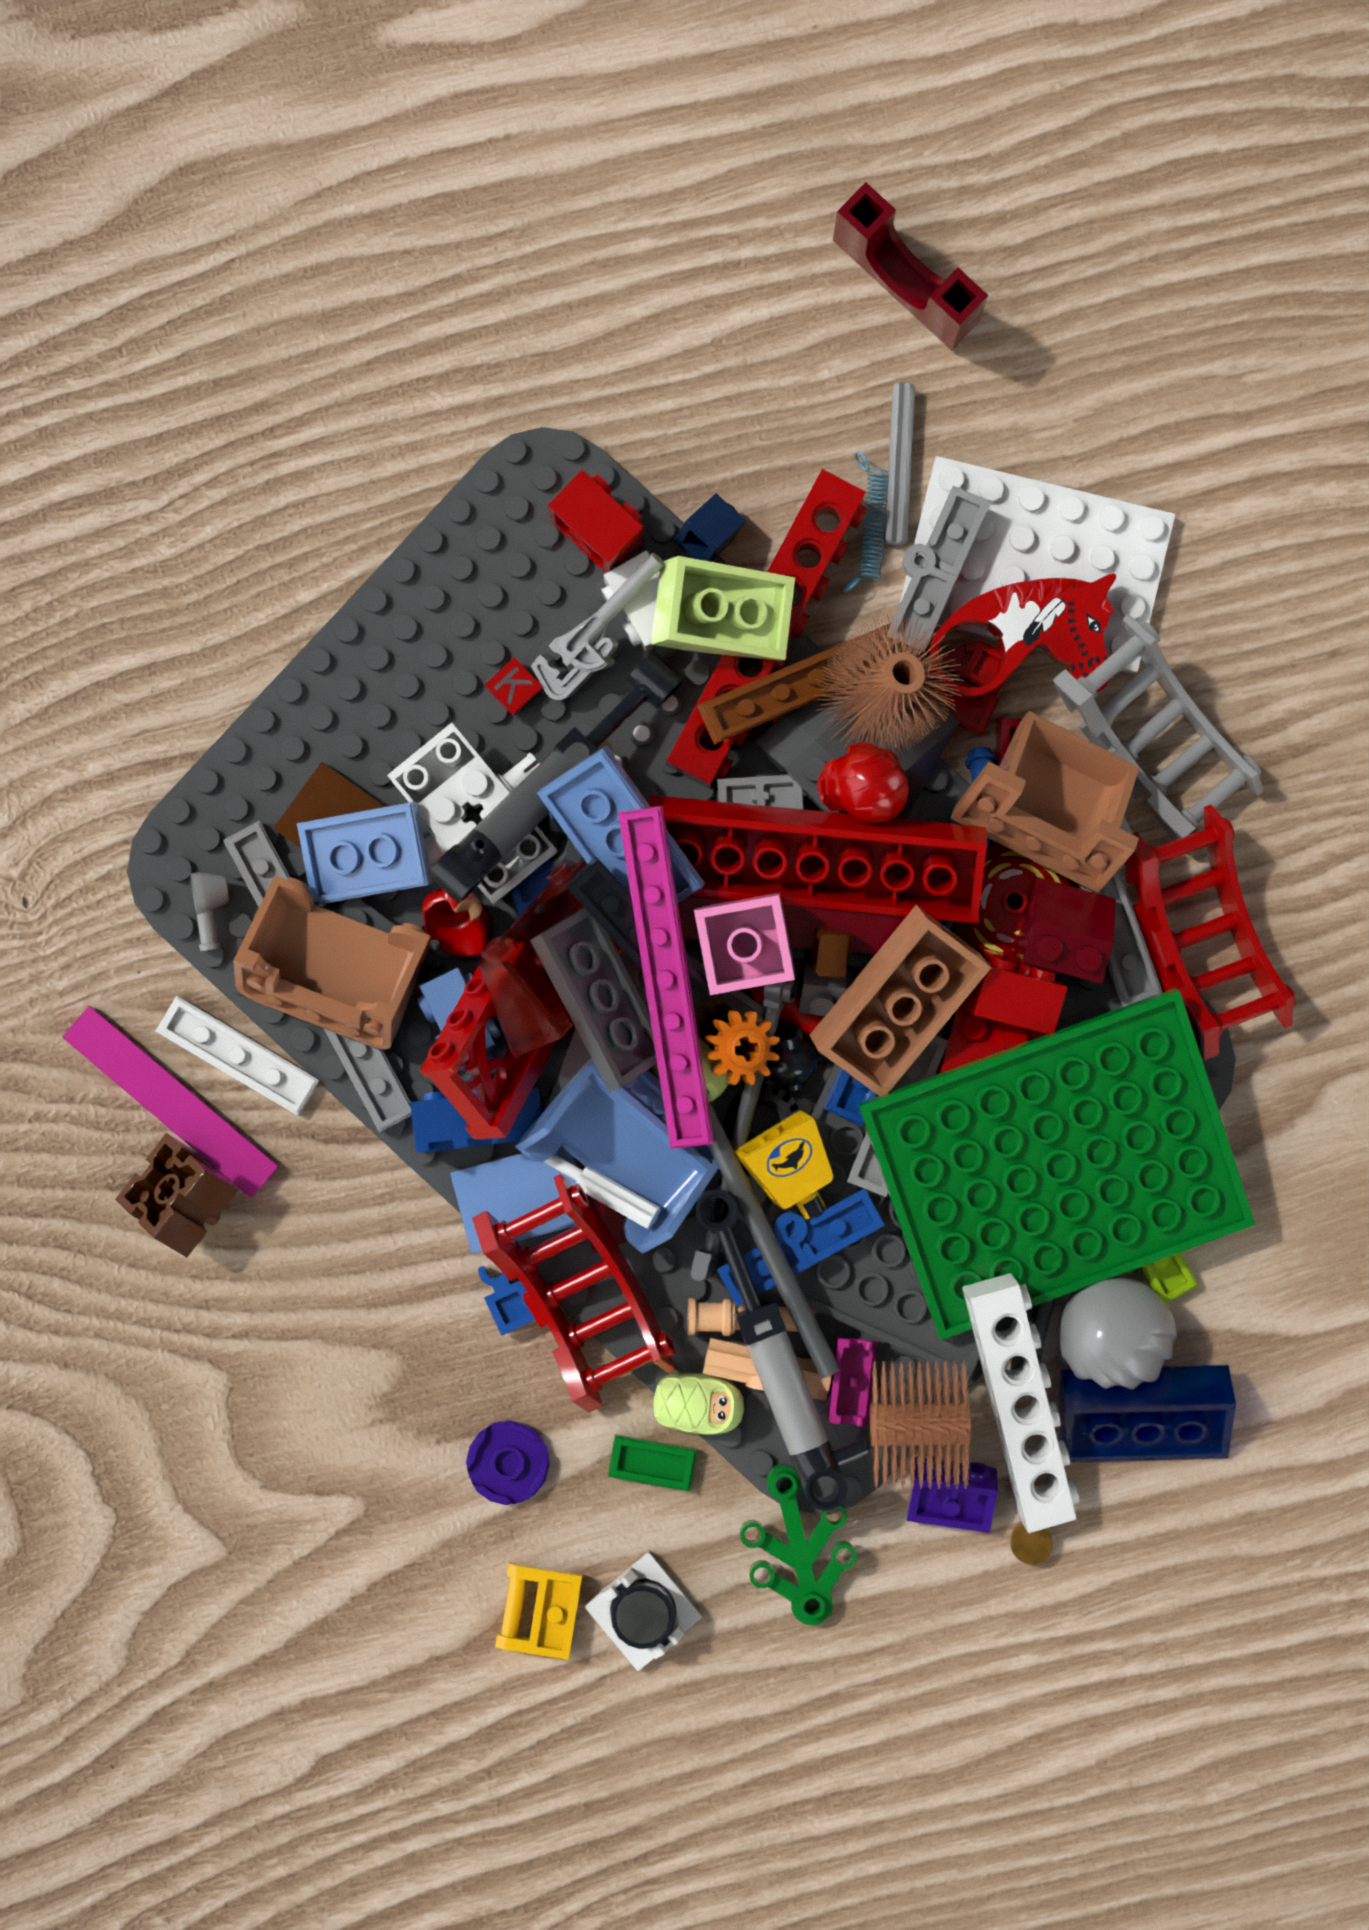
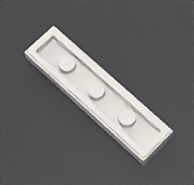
M179 996L175 997L156 1029L157 1033L297 1116L300 1115L319 1083V1079Z

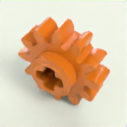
M731 1010L728 1013V1024L717 1019L713 1021L715 1028L719 1032L717 1035L708 1034L704 1036L707 1042L714 1044V1049L707 1051L703 1056L706 1059L718 1061L712 1069L714 1075L721 1076L728 1071L726 1075L727 1083L736 1085L741 1075L746 1084L754 1085V1072L769 1076L770 1071L765 1066L766 1060H779V1056L774 1052H770L769 1049L770 1045L777 1044L780 1039L779 1037L765 1034L771 1027L772 1023L770 1021L761 1020L755 1024L757 1021L756 1012L747 1011L742 1020L741 1015L737 1011ZM740 1040L748 1042V1049L743 1050L744 1056L735 1053V1047L741 1046Z

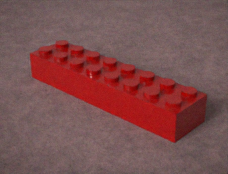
M650 795L648 804L650 807L663 805L666 829L705 882L701 889L690 896L741 900L780 892L782 905L905 917L917 904L936 920L978 923L987 849L986 827L898 818L882 823L870 824L864 823L845 813Z

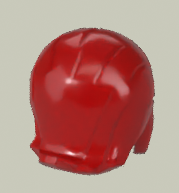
M870 742L851 743L847 745V754L825 763L823 771L818 777L817 788L823 805H826L831 812L838 810L842 812L847 811L852 817L864 823L877 824L892 820L905 807L909 793L908 780L897 755L892 751L879 749Z

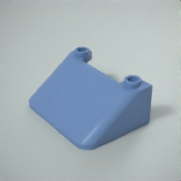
M592 1058L586 1062L542 1112L515 1146L525 1156L534 1161L549 1159L562 1146L585 1167H591L661 1207L656 1222L649 1230L627 1217L623 1220L622 1228L626 1239L642 1254L673 1237L719 1168L708 1145L670 1149L659 1079L647 1070L623 1087L609 1092Z

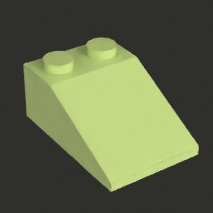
M676 556L663 561L664 565L661 567L651 645L692 652L784 661L786 659L795 577Z

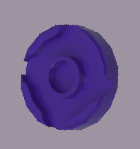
M506 1420L494 1422L478 1433L469 1447L466 1465L471 1483L479 1494L491 1502L510 1505L523 1502L539 1491L546 1481L550 1459L548 1447L537 1431L526 1423Z

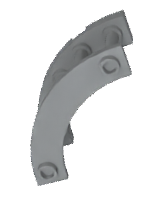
M1128 614L1122 619L1130 636V639L1086 678L1079 677L1076 680L1065 669L1053 679V682L1067 709L1072 713L1077 708L1083 717L1084 722L1079 727L1089 742L1138 766L1135 762L1138 759L1137 753L1181 714L1198 733L1200 738L1157 776L1150 775L1148 777L1139 768L1131 793L1135 799L1141 795L1147 799L1145 802L1156 813L1153 819L1173 840H1177L1197 832V829L1200 828L1198 823L1204 819L1205 806L1211 804L1216 808L1243 783L1255 795H1260L1263 792L1259 777L1262 771L1248 755L1245 754L1241 757L1196 706L1165 660L1158 645L1160 637L1147 622L1144 621L1139 624ZM1139 654L1147 667L1101 707L1097 705L1094 699L1097 696L1096 691ZM1157 681L1171 702L1127 741L1123 739L1119 741L1110 727L1113 724L1112 719L1151 684ZM1212 749L1232 772L1189 810L1182 809L1179 812L1165 797L1168 793L1166 789Z

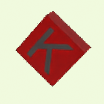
M515 657L484 685L513 717L543 690V686Z

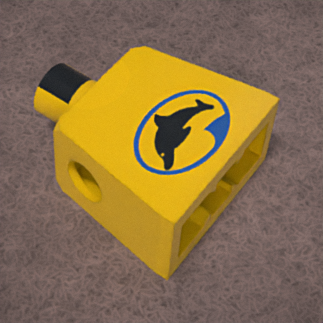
M799 1110L734 1150L740 1163L769 1199L783 1210L796 1204L803 1218L810 1219L821 1214L826 1209V1205L818 1190L833 1180V1173L816 1122L812 1116Z

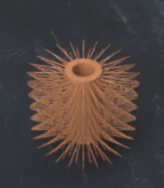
M903 613L900 649V633L897 640V619L896 638L894 625L892 631L890 624V645L887 624V637L884 627L882 631L879 624L878 630L881 643L878 633L876 637L874 630L873 633L871 630H867L872 645L868 636L866 639L863 634L861 639L857 635L860 639H857V646L855 644L853 646L850 641L848 643L851 647L847 643L845 644L850 650L847 647L840 646L845 650L843 652L844 655L837 649L839 652L837 655L839 658L842 655L845 658L843 659L844 661H837V663L833 661L834 663H831L837 667L834 668L839 671L836 673L844 676H839L837 679L829 677L839 682L827 680L835 683H825L833 687L824 686L832 688L825 691L842 693L817 695L835 697L817 700H845L828 703L833 705L850 701L840 706L824 708L831 710L843 707L832 712L842 709L846 710L836 715L839 716L837 718L844 717L834 724L833 727L854 713H857L842 729L859 715L860 717L849 729L850 732H853L851 737L858 728L859 738L863 733L861 740L863 742L864 735L869 728L865 741L867 742L871 730L870 743L874 744V731L877 725L875 745L878 738L879 749L881 745L883 749V744L886 749L887 739L889 746V738L892 749V742L896 749L895 733L897 740L899 736L902 746L904 742L907 747V744H912L909 737L912 740L914 738L913 735L916 737L915 734L918 736L920 734L921 736L925 735L922 729L926 734L930 733V730L925 726L927 723L934 730L935 728L931 723L934 721L937 724V722L932 717L938 716H933L931 713L935 712L943 718L937 710L940 709L939 707L945 708L936 704L939 702L932 699L940 700L947 704L946 702L952 704L939 697L941 696L939 694H944L940 693V691L951 692L944 689H952L944 687L950 684L934 682L960 680L943 678L944 676L959 675H931L948 671L940 670L925 674L936 669L951 666L945 665L932 668L947 662L934 666L930 665L944 658L941 656L945 654H942L932 659L941 649L923 661H919L936 644L919 659L917 658L918 655L926 647V645L922 644L923 641L916 650V646L912 652L917 643L918 634L915 641H913L917 622L912 639L906 648L910 635L908 634L905 644L907 621L905 631L903 632ZM891 632H892V636H893L892 645H891ZM873 655L875 656L877 663L873 662ZM863 660L869 662L871 669L864 666ZM857 670H864V673H865V674H863V673H861V672H859V671H857ZM824 671L825 673H827V674H829V675H831V676L835 675V674L832 673L831 671H829L830 673ZM933 678L950 679V680H928V681H924V680L933 679ZM827 695H849V696L838 697V696H827ZM905 706L912 709L913 715L907 713ZM899 712L903 713V720L901 719ZM884 732H885V743H884V739H883V733H884Z
M920 1360L918 1361L916 1376L917 1403H914L912 1366L908 1373L907 1403H905L902 1361L900 1362L898 1376L900 1378L898 1388L899 1403H896V1376L893 1361L889 1382L890 1403H887L886 1371L883 1361L880 1390L882 1389L881 1403H878V1377L876 1362L874 1361L872 1371L873 1397L870 1404L871 1446H873V1472L876 1490L879 1480V1446H881L883 1484L885 1489L888 1475L887 1446L888 1448L891 1446L890 1459L894 1489L897 1480V1446H899L900 1450L899 1466L902 1489H904L906 1475L905 1446L906 1448L908 1446L912 1489L915 1480V1446L918 1447L917 1466L920 1489H922L924 1475L923 1446H926L927 1454L926 1472L928 1488L930 1479V1489L933 1480V1446L935 1450L938 1489L940 1488L942 1475L941 1446H944L943 1459L946 1487H948L951 1466L950 1451L952 1455L953 1448V1477L955 1485L956 1475V1489L958 1488L960 1475L959 1458L961 1462L960 1446L963 1480L966 1489L969 1466L968 1450L970 1455L971 1416L970 1404L968 1403L965 1361L963 1360L960 1399L957 1363L955 1368V1360L953 1361L952 1390L950 1388L949 1393L947 1361L945 1360L942 1397L937 1360L934 1388L932 1389L934 1403H932L928 1360L925 1371L926 1384L924 1396Z

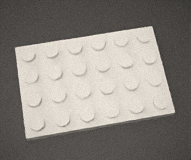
M935 456L914 545H927L953 485L991 502L936 627H941L956 610L973 598L1002 586L1046 578H1071L1091 583L1112 573L1116 574V580L1106 596L1115 613L1109 616V622L1104 631V644L1108 658L1130 639L1122 620L1126 615L1129 614L1139 624L1144 621L1148 624L1150 623L1175 518L1174 513ZM908 575L905 578L900 603L911 581V577ZM962 625L952 629L953 631L994 641L1000 639L998 635L994 637L986 630L988 627L985 625L983 627ZM1037 647L1033 649L1035 651L1045 653L1041 648ZM1139 654L1135 656L1119 671L1136 675L1141 656Z

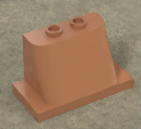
M1028 711L1020 721L1000 766L991 762L986 764L955 805L950 819L962 825L986 827L987 838L1099 893L1132 855L1139 838L1121 829V825L1140 767Z

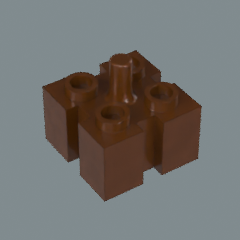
M165 1133L146 1158L150 1163L142 1176L135 1173L115 1200L130 1215L139 1220L138 1223L154 1239L187 1258L206 1234L207 1230L204 1224H217L220 1220V1214L227 1208L238 1190L224 1176L216 1172L214 1167L200 1154L168 1133Z

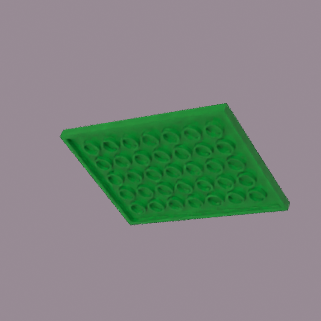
M1176 988L1055 1031L1053 1034L1041 1036L898 1088L886 1095L876 1096L857 1103L940 1341L973 1329L962 1289L963 1286L1011 1273L1019 1285H1026L1033 1307L1256 1225L1180 990Z

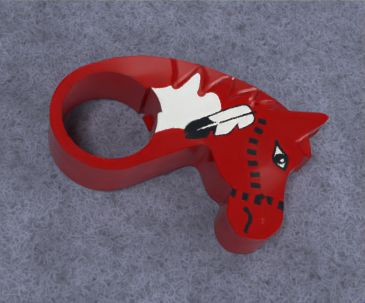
M1108 574L1091 583L1071 578H1046L1018 582L993 589L973 598L956 610L938 629L930 642L928 650L934 644L936 645L928 652L927 657L939 650L941 643L939 640L950 630L962 625H975L979 627L985 625L988 627L986 629L994 637L998 635L1000 638L997 641L1002 656L999 672L993 681L981 687H963L953 681H939L935 683L950 684L944 687L952 689H944L951 692H945L957 698L976 699L983 697L999 687L1025 657L1037 647L1041 648L1053 662L1065 666L1067 671L1076 680L1079 677L1086 678L1108 659L1104 644V631L1109 622V616L1115 612L1106 595L1116 580V574ZM937 653L936 655H934V657H933L932 659L938 657V656H939V653ZM942 668L930 671V673L940 671ZM942 672L931 675H945V673ZM933 678V680H950V679ZM1110 679L1105 684H1103L1096 692H1099L1102 689H1104L1109 683Z

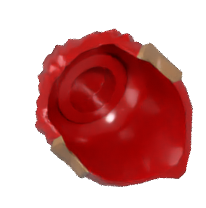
M442 888L429 893L425 897L422 905V917L426 934L431 936V941L439 940L441 951L452 956L482 957L490 943L491 920L481 900L471 892L458 904Z

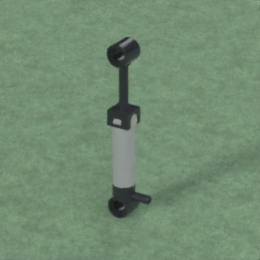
M716 1187L706 1189L694 1205L695 1217L712 1234H717L746 1308V1310L736 1313L734 1316L803 1492L810 1504L818 1510H834L842 1505L848 1491L847 1483L840 1467L868 1456L870 1449L866 1440L862 1439L833 1451L788 1337L787 1329L778 1306L773 1299L764 1303L761 1302L732 1227L736 1225L735 1221L738 1215L737 1202L724 1189ZM712 1198H722L727 1203V1214L719 1221L707 1219L704 1213L706 1203ZM825 1476L833 1478L836 1486L832 1494L826 1497L814 1494L813 1487L819 1478Z

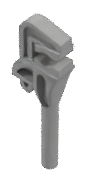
M652 553L596 613L568 633L552 640L549 645L550 649L554 653L561 655L563 663L567 667L574 666L567 675L568 670L559 667L555 659L549 654H540L535 659L531 667L550 698L563 700L572 697L596 671L605 670L615 664V660L611 655L617 650L618 641L614 637H604L607 626L664 565L659 556Z

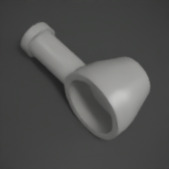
M206 872L190 873L201 942L199 949L200 951L220 948V942L217 941L213 910L229 902L225 876Z

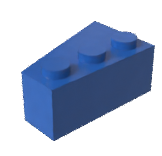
M532 1088L506 1138L473 1139L465 1129L468 1123L441 1091L424 1093V1101L410 1102L416 1153L519 1141L544 1111L541 1088ZM476 1089L472 1090L474 1094L478 1097Z

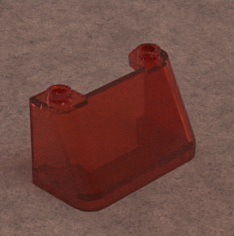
M585 860L572 866L563 863L555 868L547 876V880L550 883L504 935L493 939L480 952L483 958L479 962V967L505 1040L518 1056L561 1039L573 1025L569 1021L570 1016L567 1014V1010L530 940L584 908L565 887V884L587 865ZM611 938L617 952L623 951Z

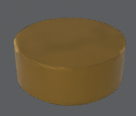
M1020 1523L1011 1533L1010 1548L1018 1560L1025 1564L1035 1565L1049 1557L1053 1548V1540L1047 1528L1028 1533L1024 1525Z

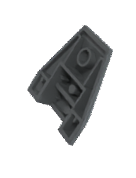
M828 695V696L844 697V696H849V695ZM823 697L821 699H832L835 697ZM816 700L784 714L754 742L781 773L785 771L816 806L825 812L831 811L826 805H823L819 797L817 788L818 777L823 771L825 763L848 753L847 746L845 747L846 744L849 745L850 742L857 743L859 731L856 735L854 733L852 737L853 732H850L847 737L845 734L860 716L858 715L842 729L857 713H854L833 727L844 716L837 718L839 716L835 714L842 710L832 711L843 707L831 710L824 708L840 706L850 701L833 705L828 703L845 700ZM936 703V704H938V705L944 707L945 709H947L944 705L939 704V703ZM905 706L907 713L913 715L912 709ZM939 707L943 710V714H941L943 718L937 713L932 712L938 716L935 717L937 724L934 726L931 723L935 728L934 732L925 725L930 730V733L927 735L922 729L925 733L923 736L925 739L918 740L917 744L913 738L915 747L912 744L910 746L907 744L906 747L904 742L902 746L899 736L897 740L895 733L896 749L893 742L892 745L894 753L897 755L901 767L907 776L909 793L905 807L894 818L906 819L959 725L960 722L950 711ZM899 712L900 717L903 720V713ZM876 725V728H875V731H874V745H875V739H876L877 725ZM869 728L867 729L864 735L863 742H866L865 740L868 735ZM871 730L867 742H870ZM885 732L883 733L884 743H885ZM863 733L860 736L858 743L861 742ZM877 738L876 746L879 748V740ZM889 738L890 751L893 752V749H892V746H891V742H890V738ZM887 739L886 749L889 750L888 739ZM838 810V811H833V812H835V813H845V814H849L847 811H846V812H842V811H840V810Z

